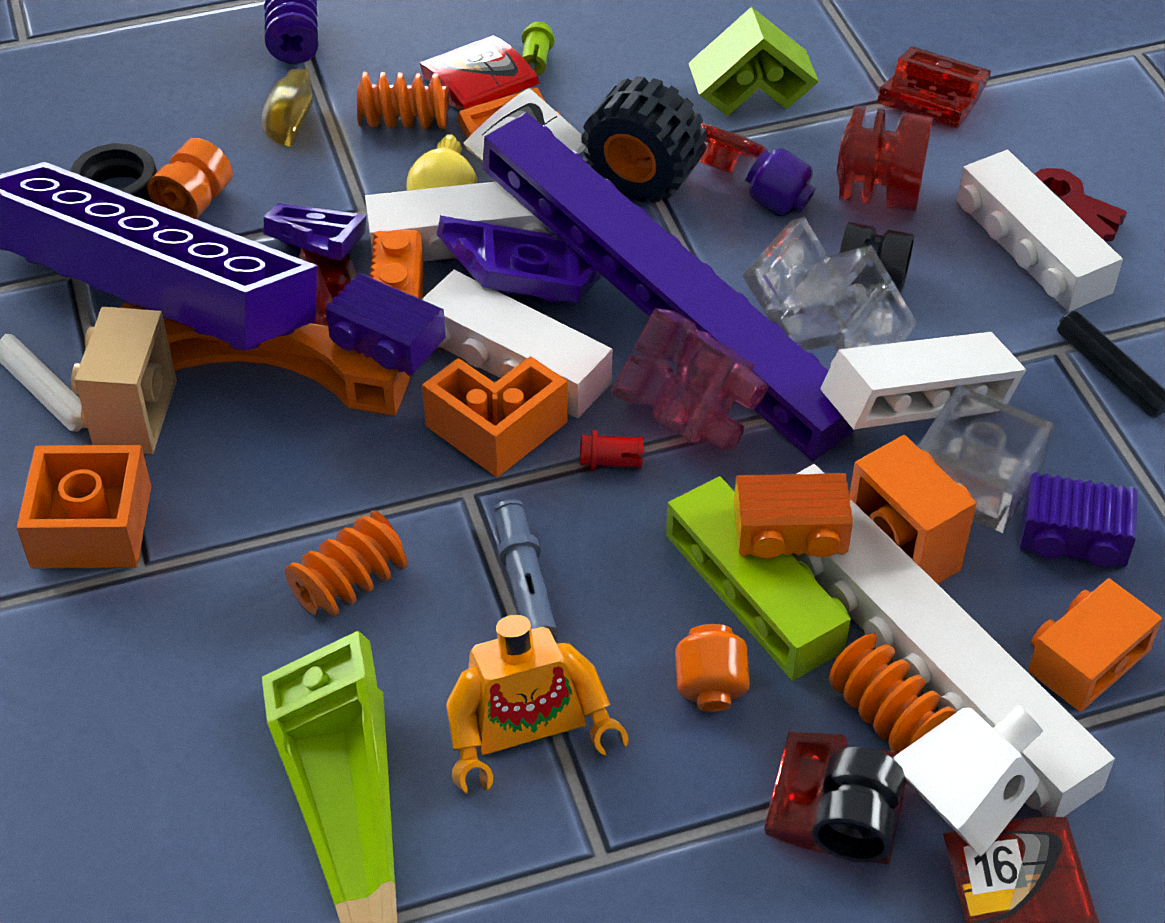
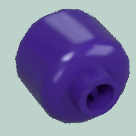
M777 148L771 153L764 150L751 167L745 179L750 184V197L778 216L788 214L794 207L802 211L816 190L815 187L810 185L813 177L812 167L784 148Z

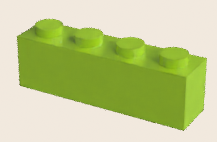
M721 476L669 501L666 525L667 538L791 681L841 654L846 648L851 620L843 603L835 597H830L817 583L809 566L803 561H797L792 554L786 556L782 553L775 558L769 559L758 556L754 557L751 554L743 557L739 554L734 512L735 492Z

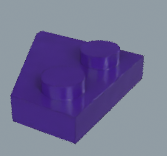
M278 203L264 216L263 234L335 260H342L366 233L367 215Z

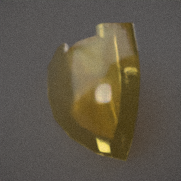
M293 69L289 71L286 77L274 83L265 99L261 125L265 134L276 143L291 147L313 104L308 69Z

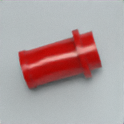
M592 430L591 435L581 434L580 465H589L591 471H595L596 466L641 469L643 464L641 454L644 452L643 436L598 435L597 430Z

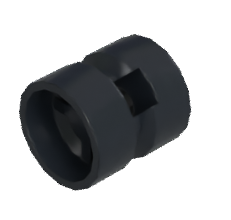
M848 222L840 248L836 281L857 286H863L867 281H872L874 288L877 290L902 294L911 259L914 234L888 229L883 235H878L874 226ZM866 253H877L875 263L865 260Z
M864 747L843 748L830 755L822 786L824 796L820 798L812 829L813 839L820 848L837 858L851 862L867 863L879 861L888 855L896 824L893 809L900 804L905 779L903 768L895 759L880 751Z

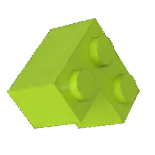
M750 7L688 63L699 95L727 116L758 89H761L785 109H788L819 82L807 51L753 7Z

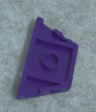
M440 215L436 231L437 236L483 288L494 289L504 295L520 293L538 296L548 302L568 301L578 303L602 277L597 270L557 235Z

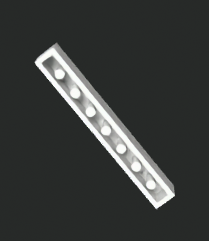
M813 464L796 474L825 473ZM851 499L850 507L853 516V526L847 553L841 555L837 552L829 557L809 556L806 553L798 556L792 553L797 561H803L809 566L817 583L830 597H835L843 603L849 616L864 630L865 635L876 632L878 639L875 648L889 644L895 649L894 662L903 659L910 664V670L905 679L920 675L925 679V686L922 691L927 693L933 690L940 695L939 710L949 706L957 713L962 708H972L992 728L1017 705L1021 706L1032 716L1044 732L1020 753L1039 777L1038 787L1025 803L1032 809H1038L1051 824H1054L1104 789L1115 758Z

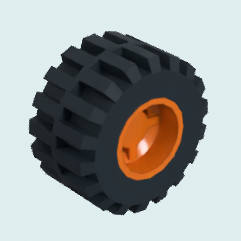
M635 77L633 81L627 78L622 80L618 86L615 85L587 119L583 126L585 131L581 135V143L586 146L583 150L585 158L592 162L590 167L604 179L610 180L625 197L631 195L635 200L644 202L647 198L651 202H660L663 197L668 199L673 196L701 160L707 146L704 143L707 139L706 129L700 126L703 119L700 113L693 111L692 107L694 104L688 98L683 99L678 94V89L672 85L670 88L663 86V81L655 78L651 82H648L645 77Z

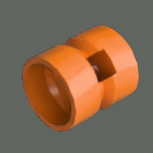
M191 138L171 157L170 163L163 165L149 180L147 186L149 196L154 204L197 219L210 205L211 200L216 198L231 182L233 177L232 166L226 155L218 147L209 141Z

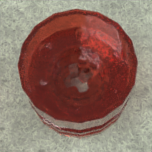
M855 105L852 117L843 131L836 172L840 189L839 200L851 202L855 182L864 183L862 204H869L876 185L885 186V200L888 208L916 212L933 116L903 112L895 132L886 131L885 109H877L872 129L865 128L867 107Z

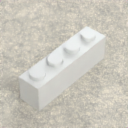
M1008 149L963 166L957 202L962 209L969 213L988 232L989 236L996 240L1016 260L1017 264L1024 268L1044 288L1046 293L1053 297L1068 312L1114 293L1123 258Z
M497 182L365 195L372 253L374 233L377 231L417 230L422 234L424 262L456 258L436 234L440 215L556 235Z
M456 270L449 273L422 298V300L444 309L446 338L438 347L461 357L470 365L477 368L480 367L499 378H502L529 356H532L567 380L568 414L579 418L612 384V348L494 289L483 288L476 280Z
M992 332L839 349L831 362V367L820 389L854 430L1006 408L1026 369Z

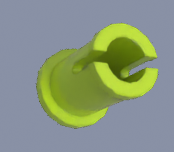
M533 22L522 33V42L524 44L522 57L529 65L532 62L535 63L534 72L538 76L546 70L548 52L555 43V35L547 24Z

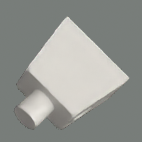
M1019 705L994 728L972 708H962L898 753L893 759L903 768L905 780L981 857L1038 787L1039 777L1020 753L1044 731L1032 716Z

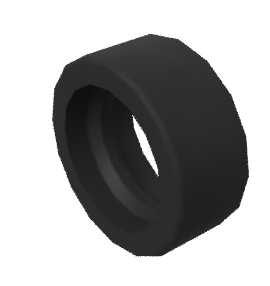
M125 143L101 145L84 152L72 164L70 172L99 183L116 177H132L137 179L135 183L118 190L153 203L147 186L157 170L154 158L143 148Z

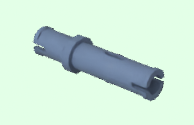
M517 499L501 501L494 507V518L501 542L498 545L497 552L501 564L508 569L519 615L528 618L531 623V630L539 627L548 628L554 640H556L557 629L538 562L541 554L538 539L531 535L523 503Z

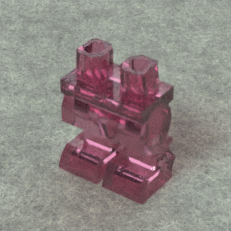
M655 308L633 348L643 355L630 354L609 394L631 404L652 405L654 420L680 433V436L691 443H709L724 450L734 449L744 433L745 426L727 414L735 401L748 409H755L767 392L768 385L752 372L755 363L743 356H739L734 350L712 338L710 333L698 331L693 321L685 318L678 312ZM660 360L676 363L677 374L674 373L670 365Z

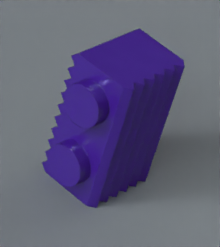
M357 272L355 279H351L350 284L345 285L344 291L340 290L338 297L334 296L332 303L328 302L326 307L329 337L334 343L344 350L351 351L355 349L358 354L363 353L366 357L371 356L382 367L386 369L397 368L399 372L404 371L408 376L413 375L446 338L443 308Z
M1034 472L1030 476L1023 503L1019 548L1035 551L1038 555L1046 558H1056L1062 555L1087 559L1092 564L1100 567H1109L1115 564L1127 566L1136 541L1138 491L1134 487L1126 489L1123 485L1115 487L1112 483L1105 486L1102 482L1094 484L1091 480L1083 482L1080 478L1073 481L1070 477L1062 479L1059 475L1051 477L1047 473L1041 476L1038 472Z

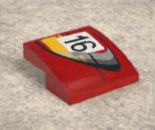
M495 36L485 38L420 63L423 79L430 82L433 73L438 74L441 86L446 87L448 85L449 105L460 111L509 96L539 84L537 74L525 59L510 45Z

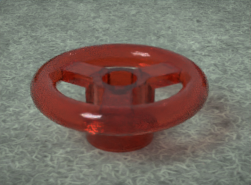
M705 123L700 125L706 129L707 139L704 142L708 143L700 163L733 174L740 155L757 159L764 150L768 151L763 145L740 135Z

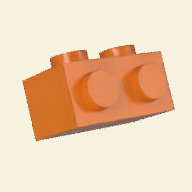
M1108 578L1093 592L1086 589L1079 593L1071 602L1066 614L1057 622L1050 619L1037 630L1031 640V646L1034 648L1028 672L1081 713L1151 651L1163 617Z

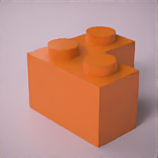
M529 356L495 383L460 358H457L422 384L425 426L496 478L568 422L567 380L532 356Z

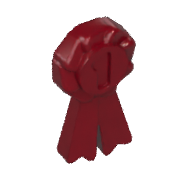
M1046 168L1034 173L1040 181L1104 241H1113L1115 239L1119 226L1124 223L1127 214L1125 210L1085 195L1082 181L1069 171Z

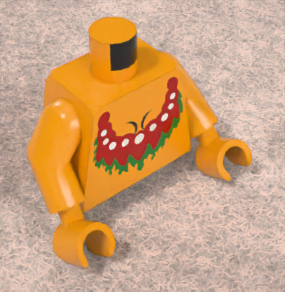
M510 615L502 618L496 625L498 639L477 644L470 650L469 668L461 673L446 703L453 750H459L460 760L455 763L452 769V779L454 784L466 794L468 790L465 778L467 773L473 768L479 769V780L483 789L489 790L493 784L494 776L492 770L487 764L478 760L476 747H479L482 755H486L586 726L584 716L589 714L594 723L590 729V740L602 755L607 756L604 748L601 746L600 738L607 729L617 730L618 737L624 747H627L629 740L624 727L608 715L605 707L610 706V702L594 665L571 644L556 643L548 628L539 627L531 630L530 621L522 615Z

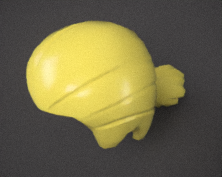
M446 134L437 144V149L424 153L416 160L408 172L407 191L477 184L476 173L468 160L460 155L462 147L453 134Z

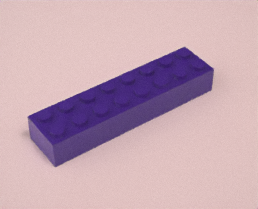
M46 162L0 174V250L13 252L25 257V260L29 263L41 264L56 270L60 276L73 277L85 282L94 290L106 291L123 298V301L127 304L140 305L149 310L162 311L163 319L183 323L192 327L196 333L214 336L228 342L232 348L238 350L255 349L262 342L277 336L290 335L295 332V329L316 321L317 265Z

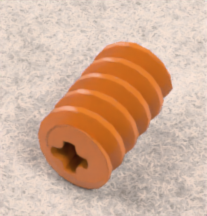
M363 72L357 89V121L359 127L366 116L369 127L377 128L383 116L387 128L394 129L399 117H401L406 129H412L417 117L422 129L429 130L434 117L439 129L446 130L449 110L448 85L446 87L441 86L438 74L433 73L429 86H424L420 73H415L413 82L409 86L406 84L403 73H398L394 85H389L386 73L381 72L377 84L373 85L368 72Z
M371 510L370 517L362 516L354 521L353 528L345 527L339 531L336 540L327 539L321 543L319 552L311 550L303 555L301 564L293 562L285 567V577L294 596L308 613L315 616L317 615V610L322 608L328 615L335 617L339 614L335 597L339 596L348 605L357 602L352 587L354 584L368 594L374 590L369 574L373 572L380 580L385 582L391 578V572L387 565L388 561L396 568L403 570L408 566V560L403 551L402 542L392 525L382 514Z
M875 632L856 639L841 652L832 665L829 682L835 691L841 694L844 693L845 702L849 706L858 709L860 718L870 725L873 724L875 734L879 738L889 740L890 750L897 755L950 718L956 711L952 707L947 706L934 713L933 711L940 702V695L932 690L918 697L925 686V679L920 675H915L903 681L910 670V664L903 659L890 664L895 655V649L889 644L874 649L878 639Z

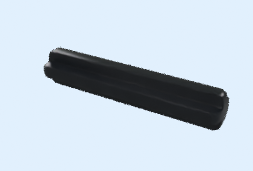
M1072 311L1059 320L1058 333L1150 417L1155 418L1165 413V388L1080 312Z

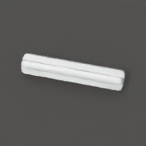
M4 334L0 339V363L70 431L79 432L83 427L81 423L82 405L80 398L14 335Z

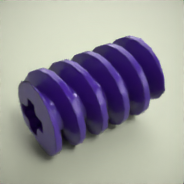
M265 0L264 38L265 45L270 54L279 61L289 64H300L309 61L316 54L319 46L317 0Z

